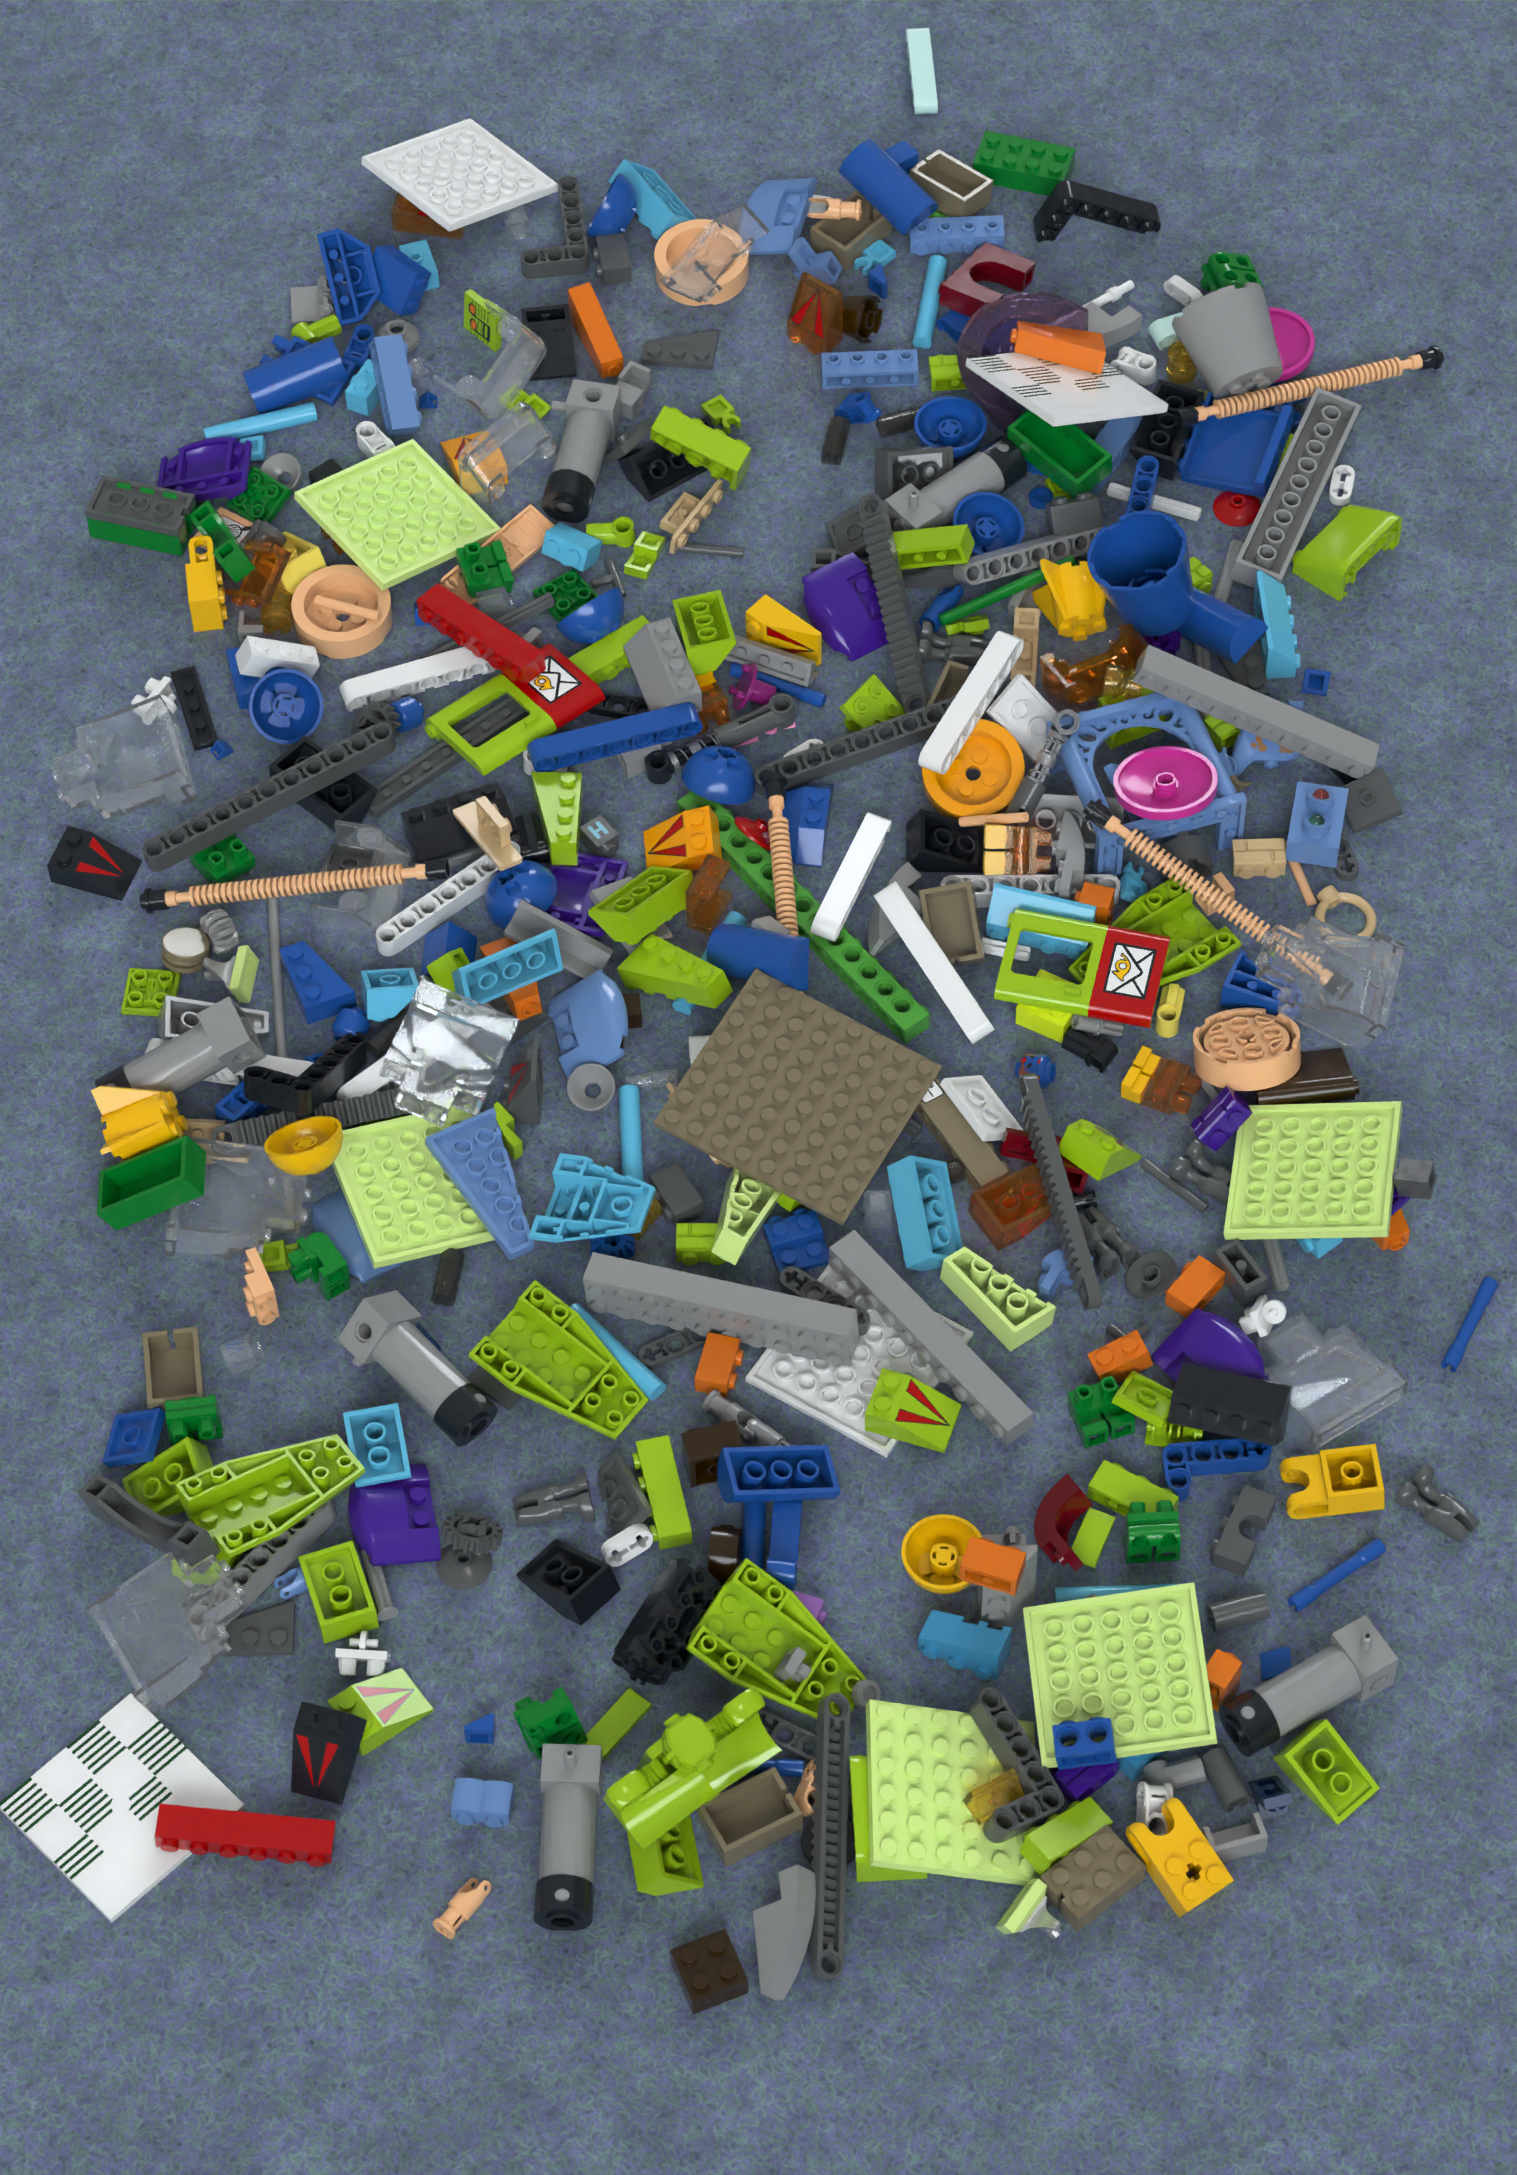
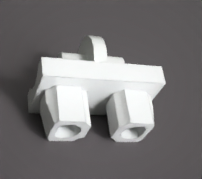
M164 676L161 681L150 678L145 685V692L149 696L147 698L141 695L134 697L131 702L132 708L135 712L141 714L142 721L149 724L156 714L162 716L166 712L171 715L177 710L174 703L176 696L170 687L171 678Z
M1266 1294L1259 1296L1252 1307L1245 1309V1316L1239 1320L1243 1332L1249 1335L1258 1331L1260 1338L1268 1335L1274 1324L1284 1320L1287 1313L1285 1305L1275 1299L1267 1302Z
M362 1630L360 1638H350L349 1646L359 1647V1650L336 1648L335 1657L339 1660L340 1675L356 1676L357 1661L367 1662L366 1676L376 1677L384 1674L386 1663H390V1654L387 1651L368 1650V1648H378L379 1640L369 1639L368 1631Z

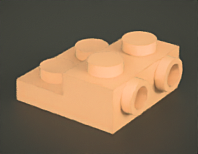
M256 1247L245 1250L247 1261L243 1265L247 1275L244 1276L246 1287H243L242 1290L247 1301L245 1305L250 1317L256 1316L259 1324L268 1325L280 1316L274 1288Z

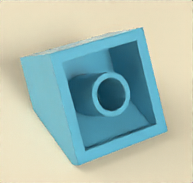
M413 967L361 971V995L367 1019L381 1022L387 1020V1018H394L420 992Z

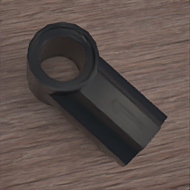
M537 812L515 817L521 843L519 844L520 852L523 859L537 863L548 862V848L545 839L542 838Z
M1073 1028L1068 1030L1062 1042L1063 1049L1084 1059L1088 1067L1093 1066L1099 1069V1073H1103L1119 1052L1117 1046L1109 1039L1100 1038L1097 1040Z

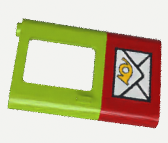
M547 643L539 648L544 653L546 670L526 686L511 680L507 674L501 672L427 718L424 729L431 739L436 738L438 741L441 739L446 741L479 773L485 776L526 750L528 744L533 740L547 737L604 701L605 695L591 678L553 645ZM505 693L510 695L530 713L527 717L479 747H472L451 728V726Z
M1017 908L1014 913H1009L1007 928H1010L995 986L994 999L1145 1028L1151 1027L1164 965L1167 963L1170 952L1171 937ZM1029 931L1091 943L1092 950L1084 982L1077 985L1012 972L1011 968L1021 932Z

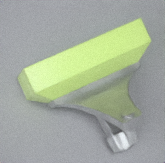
M248 945L238 946L236 956H233L228 962H217L207 957L203 959L202 966L208 969L204 972L205 981L224 982L227 990L239 1002L250 1003L259 959Z
M1039 1878L1030 1879L1024 1885L995 1926L1004 1934L1022 1933L1030 1928H1040L1052 1939L1057 1938L1062 1931L1060 1928L1062 1926L1061 1922L1051 1916L1046 1909L1047 1897L1045 1893L1047 1885Z

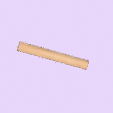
M316 595L314 598V604L375 621H380L382 618V612L319 595Z
M1027 812L964 816L959 818V825L961 827L983 826L984 824L1024 823L1029 821V814Z
M1284 841V843H1285V853H1286L1287 841ZM1288 861L1307 906L1317 904L1300 863Z

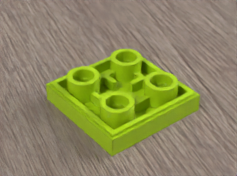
M129 968L121 1013L159 1017L165 996L178 997L182 974L172 970Z

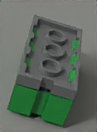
M102 475L85 510L90 537L183 556L189 543L188 534H193L196 528L189 517V514L197 509L195 495Z

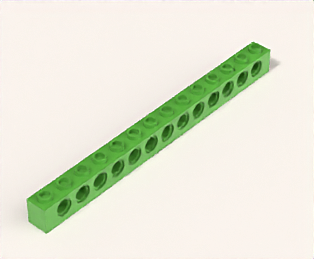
M690 792L677 801L678 814L686 810L710 806L718 817L722 860L776 914L774 880H770L773 879L771 855L766 849L753 842L740 831L734 822L733 814L728 808H723L719 803L707 800L694 792ZM794 876L798 934L800 937L809 938V948L904 1044L928 1029L930 1017L928 1009L923 1004H919L913 998L911 992L906 987H902L896 981L894 975L889 970L886 971L880 965L878 959L863 948L859 939L853 938L847 932L845 926H843L836 942L810 933L814 918L821 905L814 899L811 891L807 888L804 889Z

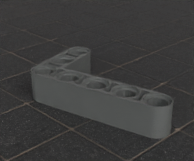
M572 176L563 177L558 181L559 204L565 245L534 248L522 252L521 270L523 276L528 279L585 273L589 269V250L579 182Z
M985 1687L971 1702L969 1712L1021 1797L995 1810L983 1826L985 1837L992 1843L998 1844L1018 1836L1034 1826L1037 1827L1045 1823L1050 1816L1057 1813L1063 1806L1064 1796L1047 1767H1042L1040 1755L1001 1692L994 1687Z

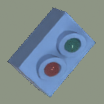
M1297 781L1286 846V861L1337 867L1348 788Z

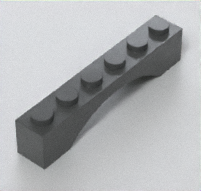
M811 549V573L847 554L838 549ZM860 559L867 567L866 571L871 580L875 583L872 577L873 571L870 568L871 562ZM955 564L902 569L905 588L944 589L949 587L954 589L956 585H960V581L956 580L953 575Z
M98 1473L78 1492L91 1514L200 1572L220 1552L207 1530L190 1521L176 1522L155 1513L134 1499L115 1482Z

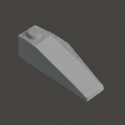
M166 995L159 1012L158 1035L164 1040H171L199 1025L201 1022L197 1013L216 1003ZM240 1007L247 1014L256 1035H268L269 1012Z

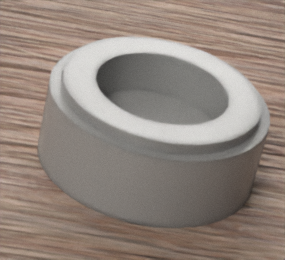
M873 1680L857 1682L852 1689L854 1704L860 1709H866V1703L869 1699L880 1701L881 1690L879 1685Z

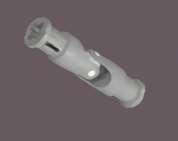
M713 1390L703 1402L702 1409L706 1412H712L720 1418V1421L729 1422L736 1420L740 1436L754 1444L755 1447L791 1446L785 1441V1437L768 1425H765L736 1402L731 1403L722 1397L719 1390ZM745 1422L747 1425L743 1428L740 1423Z

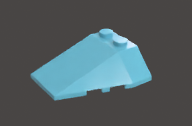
M559 1154L552 1172L555 1183L554 1193L545 1216L536 1215L529 1233V1239L557 1243L641 1232L656 1192L654 1186L629 1175L624 1177L617 1174L609 1166L601 1167L593 1163V1160L586 1156Z

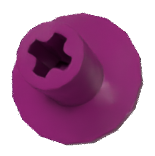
M751 662L748 665L744 663L741 668L743 672L736 687L730 686L728 689V693L734 695L732 708L736 711L741 710L748 700L764 706L776 694L775 686L756 679L757 665Z

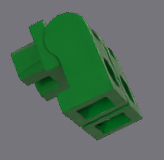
M1217 252L1212 254L1208 258L1207 263H1204L1200 268L1204 275L1200 280V284L1207 291L1214 292L1234 285L1235 289L1244 288V284L1249 282L1258 283L1264 288L1248 255Z
M501 540L491 542L490 546L481 547L478 542L456 549V559L469 597L480 598L511 593L514 578Z
M235 834L189 857L190 863L210 884L228 883L255 867V856Z
M315 1232L310 1234L307 1239L304 1236L297 1239L298 1248L287 1254V1259L291 1265L289 1272L297 1284L308 1278L311 1279L313 1284L320 1281L321 1293L327 1301L350 1289L348 1265L325 1233Z
M1112 1376L1102 1378L1101 1382L1089 1386L1086 1384L1077 1386L1075 1390L1067 1392L1069 1399L1068 1409L1084 1449L1108 1442V1434L1110 1439L1114 1440L1135 1433V1418L1133 1414L1111 1403L1119 1390L1118 1384ZM1125 1426L1122 1431H1115V1429ZM1099 1435L1096 1439H1089L1090 1437Z
M216 1394L207 1397L182 1398L176 1401L165 1400V1415L170 1445L177 1444L187 1436L195 1440V1430H197L198 1441L223 1438L222 1415Z
M1170 1500L1156 1502V1512H1146L1145 1503L1143 1502L1130 1503L1129 1513H1127L1126 1535L1123 1536L1126 1564L1151 1563L1152 1547L1155 1562L1180 1561L1181 1537L1178 1511H1174ZM1167 1552L1173 1553L1171 1555H1161ZM1136 1554H1145L1144 1556H1141V1557H1134V1556H1133V1555H1136Z
M562 1686L552 1691L553 1698L542 1704L539 1699L532 1702L530 1697H525L514 1704L516 1711L513 1712L516 1722L531 1752L534 1751L535 1756L539 1760H542L543 1744L580 1745L588 1741L573 1704Z

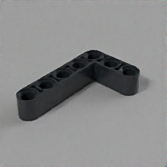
M1069 180L1061 181L1055 186L1033 218L1035 236L1039 243L1045 240L1053 242L1072 215L1141 234L1150 231L1157 233L1161 228L1156 205Z
M356 1032V1035L347 1033L298 1077L261 1066L248 1067L244 1070V1097L250 1101L296 1114H309L366 1064L367 1036Z

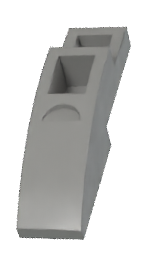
M1064 811L1063 820L1057 821L1056 836H1059V839L1054 840L1052 846V855H1056V866H1059L1058 875L1061 876V879H1056L1054 894L1059 895V898L1070 900L1072 888H1083L1085 848L1075 819L1069 811Z

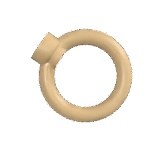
M1333 885L1325 887L1318 893L1317 899L1320 903L1315 910L1314 919L1318 931L1325 939L1340 946H1356L1366 942L1373 935L1376 928V915L1372 906L1365 899L1356 894L1338 892ZM1341 902L1353 904L1364 913L1366 918L1365 928L1354 936L1339 935L1333 932L1326 924L1325 913L1327 909H1332Z

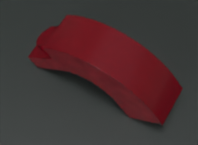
M1006 1127L999 1148L1000 1155L1037 1163L1038 1160L1033 1158L1035 1150L1031 1149L1032 1141L1028 1140L1030 1132ZM1055 1135L1059 1147L1062 1138ZM1061 1155L1071 1191L1082 1194L1089 1174Z
M1068 1474L1060 1479L1041 1501L1034 1520V1534L1038 1545L1053 1563L1059 1561L1063 1566L1068 1563L1076 1572L1084 1564L1070 1548L1068 1533L1074 1521L1093 1504Z

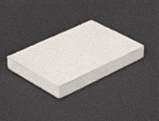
M1017 674L986 712L998 725L1005 728L1015 738L1021 750L1035 763L1040 749H1043L1046 744L1047 722L1051 721L1056 711L1022 674Z
M982 1075L944 1078L940 1083V1086L983 1142L1002 1140L1006 1127L1024 1131Z

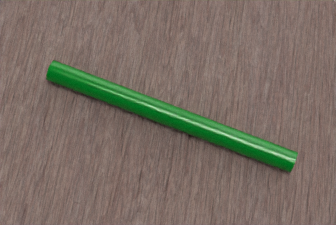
M1071 555L1055 562V564L1061 565L1071 562L1072 566H1076V561ZM1039 569L939 614V622L942 626L948 625L1045 581V576L1042 570Z

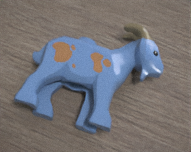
M1303 701L1285 702V704L1303 711ZM1240 729L1235 740L1232 756H1228L1224 746L1221 752L1218 753L1236 791L1243 790L1251 785V782H1243L1237 778L1249 764H1263L1264 769L1279 768V765L1295 760L1300 755L1243 729Z

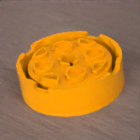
M980 719L944 775L922 767V783L925 794L937 812L957 820L964 816L1005 814L1024 776L1025 764L1023 753L1018 742L1005 728L992 721ZM970 768L977 769L980 772V777L974 781L969 780L966 777V772Z

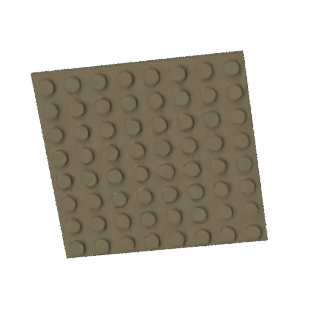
M755 969L653 1122V1125L843 1226L941 1071L942 1066Z

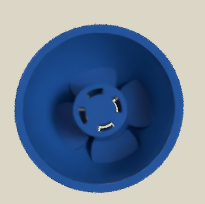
M620 172L615 177L598 207L586 235L596 238V236L622 233L630 224L637 210V196L631 182Z
M943 396L928 401L918 410L914 420L915 433L920 444L923 447L952 446L953 459H959L972 453L982 442L987 425L985 414L977 404L957 396Z
M977 492L966 496L957 505L952 519V526L968 525L975 541L971 557L1020 544L1024 536L1025 526L1020 511L1010 500L996 493Z
M619 587L601 594L568 615L556 625L558 631L567 639L579 644H593L616 631L624 615V599Z
M278 669L265 674L254 685L248 703L249 715L257 731L268 740L280 744L296 743L303 736H310L318 727L324 708L322 694L317 684L305 673L294 669Z
M709 746L700 749L687 760L681 772L682 781L692 792L713 802L731 805L742 804L751 800L755 793L756 782L751 764L744 755L727 746Z
M523 860L522 863L503 871L498 869L489 880L485 893V905L489 917L496 926L506 929L521 900L546 912L557 893L556 877L542 864L530 860Z

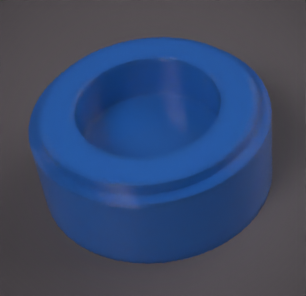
M1046 487L1034 488L1029 494V503L1036 509H1046V503L1052 502V498H1054L1053 493Z

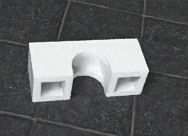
M253 636L246 637L235 655L239 673L254 677H263L269 669L280 666L282 669L301 671L312 679L320 666L314 646Z

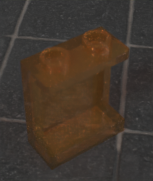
M247 540L243 549L254 554L252 563L255 569L244 578L239 590L226 589L224 594L231 597V602L240 607L245 605L257 609L258 606L268 607L292 553L273 542Z
M707 854L685 892L688 928L710 936L733 898V893L719 888L731 867L729 861Z

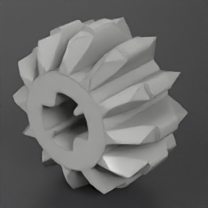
M220 908L207 912L206 915L202 916L200 919V930L208 936L211 951L219 955L231 951L232 948L238 945L239 939L235 929L236 926L233 924L232 919L229 918L227 912Z

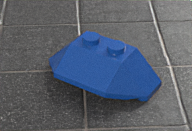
M340 228L317 234L336 316L341 327L363 321L382 293L371 247Z
M809 782L786 791L785 808L782 810L783 817L789 821L792 861L796 865L822 867L834 784Z

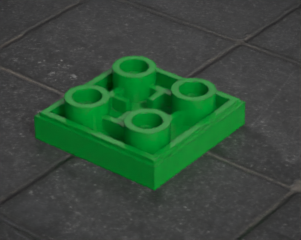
M254 466L248 475L247 489L237 497L229 500L226 506L253 523L257 519L262 522L271 523L293 492Z
M574 568L533 590L535 598L546 593H550L553 596L555 605L547 609V611L558 623L586 603L598 597L595 591Z

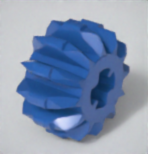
M630 1234L591 1238L590 1254L592 1255L595 1252L630 1260V1257H634L636 1253L634 1247L636 1245L635 1238L630 1236Z

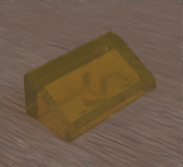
M1012 1768L970 1791L963 1799V1802L977 1823L981 1824L987 1821L995 1810L1023 1797L1024 1794L1017 1773Z

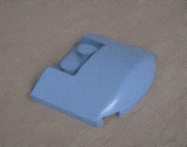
M817 178L765 180L751 193L742 210L738 232L744 237L748 245L749 255L789 254L795 240L800 237L811 203L809 198L813 197L818 182Z
M601 969L556 995L549 1003L548 1016L553 1018L561 1057L558 1059L567 1079H569L575 1069L584 1064L593 1063L606 1067L624 1056L625 1050L620 1048L622 1038L628 1037V1016L625 1001L618 985L614 980L606 976L605 974L607 973Z
M342 1189L312 1204L314 1233L322 1232L329 1237L346 1261L348 1273L359 1278L358 1282L364 1284L405 1263L401 1262L376 1269L373 1268Z

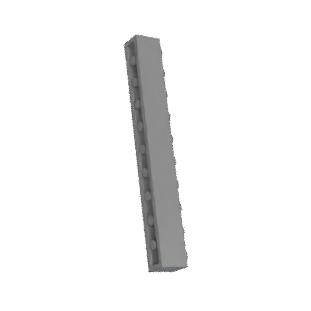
M1148 645L1138 658L1132 682L1181 702L1193 709H1197L1216 719L1255 734L1260 738L1276 743L1283 748L1299 753L1306 758L1341 771L1353 778H1362L1369 775L1374 769L1379 744L1151 645Z
M855 1230L829 1247L828 1263L835 1273H840L846 1279L848 1286L863 1296L866 1305L872 1310L875 1309L881 1315L886 1326L889 1328L893 1327L898 1332L901 1341L916 1351L922 1363L931 1366L937 1378L942 1383L946 1382L952 1388L954 1395L959 1401H965L971 1408L973 1415L978 1420H983L989 1426V1430L995 1438L1001 1439L1008 1445L1033 1427V1412Z

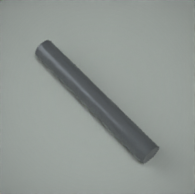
M686 543L683 548L679 547L676 551L744 557V548Z
M1145 1159L1142 1162V1169L1203 1214L1209 1208L1207 1203L1150 1160Z

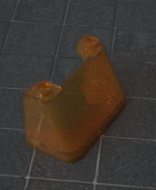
M1131 623L1119 626L1121 633L1116 641H1108L1109 651L1068 667V663L1064 658L1057 661L1052 653L1040 656L1043 688L1051 698L1076 705L1133 684L1132 680L1138 658L1150 644Z

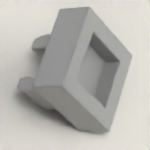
M799 1647L786 1652L774 1671L773 1676L780 1682L790 1677L798 1683L802 1678L807 1679L811 1668L802 1663L807 1653Z

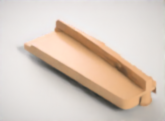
M530 504L485 541L481 547L490 546L491 542L501 540L507 561L513 573L543 547L546 531L555 525ZM457 565L442 577L440 585L474 606L484 597H469L463 577L459 575L461 573L459 565Z

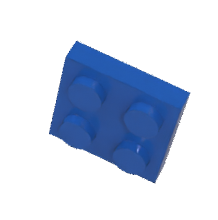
M161 1408L117 1414L102 1462L108 1468L153 1461L166 1416L165 1412Z

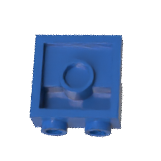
M805 1208L796 1210L790 1217L782 1219L781 1216H773L767 1220L766 1224H763V1235L779 1276L781 1271L787 1267H796L806 1271L829 1264V1251L823 1238L822 1227L814 1210L808 1211Z

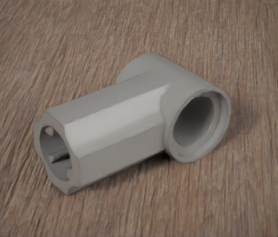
M1198 1755L1167 1763L1165 1760H1157L1143 1768L1148 1785L1170 1783L1173 1793L1177 1788L1203 1782L1206 1778L1203 1763Z

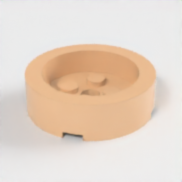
M710 219L685 221L667 230L656 244L654 262L657 284L668 297L679 303L690 306L717 305L736 296L747 283L749 277L748 245L744 237L728 224ZM704 266L707 267L708 270L697 271L696 268Z
M333 565L313 572L297 586L291 601L294 629L298 639L303 645L314 646L317 653L328 656V658L347 659L372 651L384 641L393 623L389 589L382 591L359 566ZM316 595L380 611L382 612V618L380 621H375L314 604V598ZM340 614H346L350 617L346 621L336 619Z
M1236 1008L1213 1014L1205 1019L1203 1026L1196 1027L1193 1033L1195 1071L1207 1083L1223 1089L1228 1086L1234 1091H1255L1280 1085L1292 1078L1298 1072L1301 1065L1299 1027L1288 1016L1279 1013L1277 1016L1266 1014V1009Z

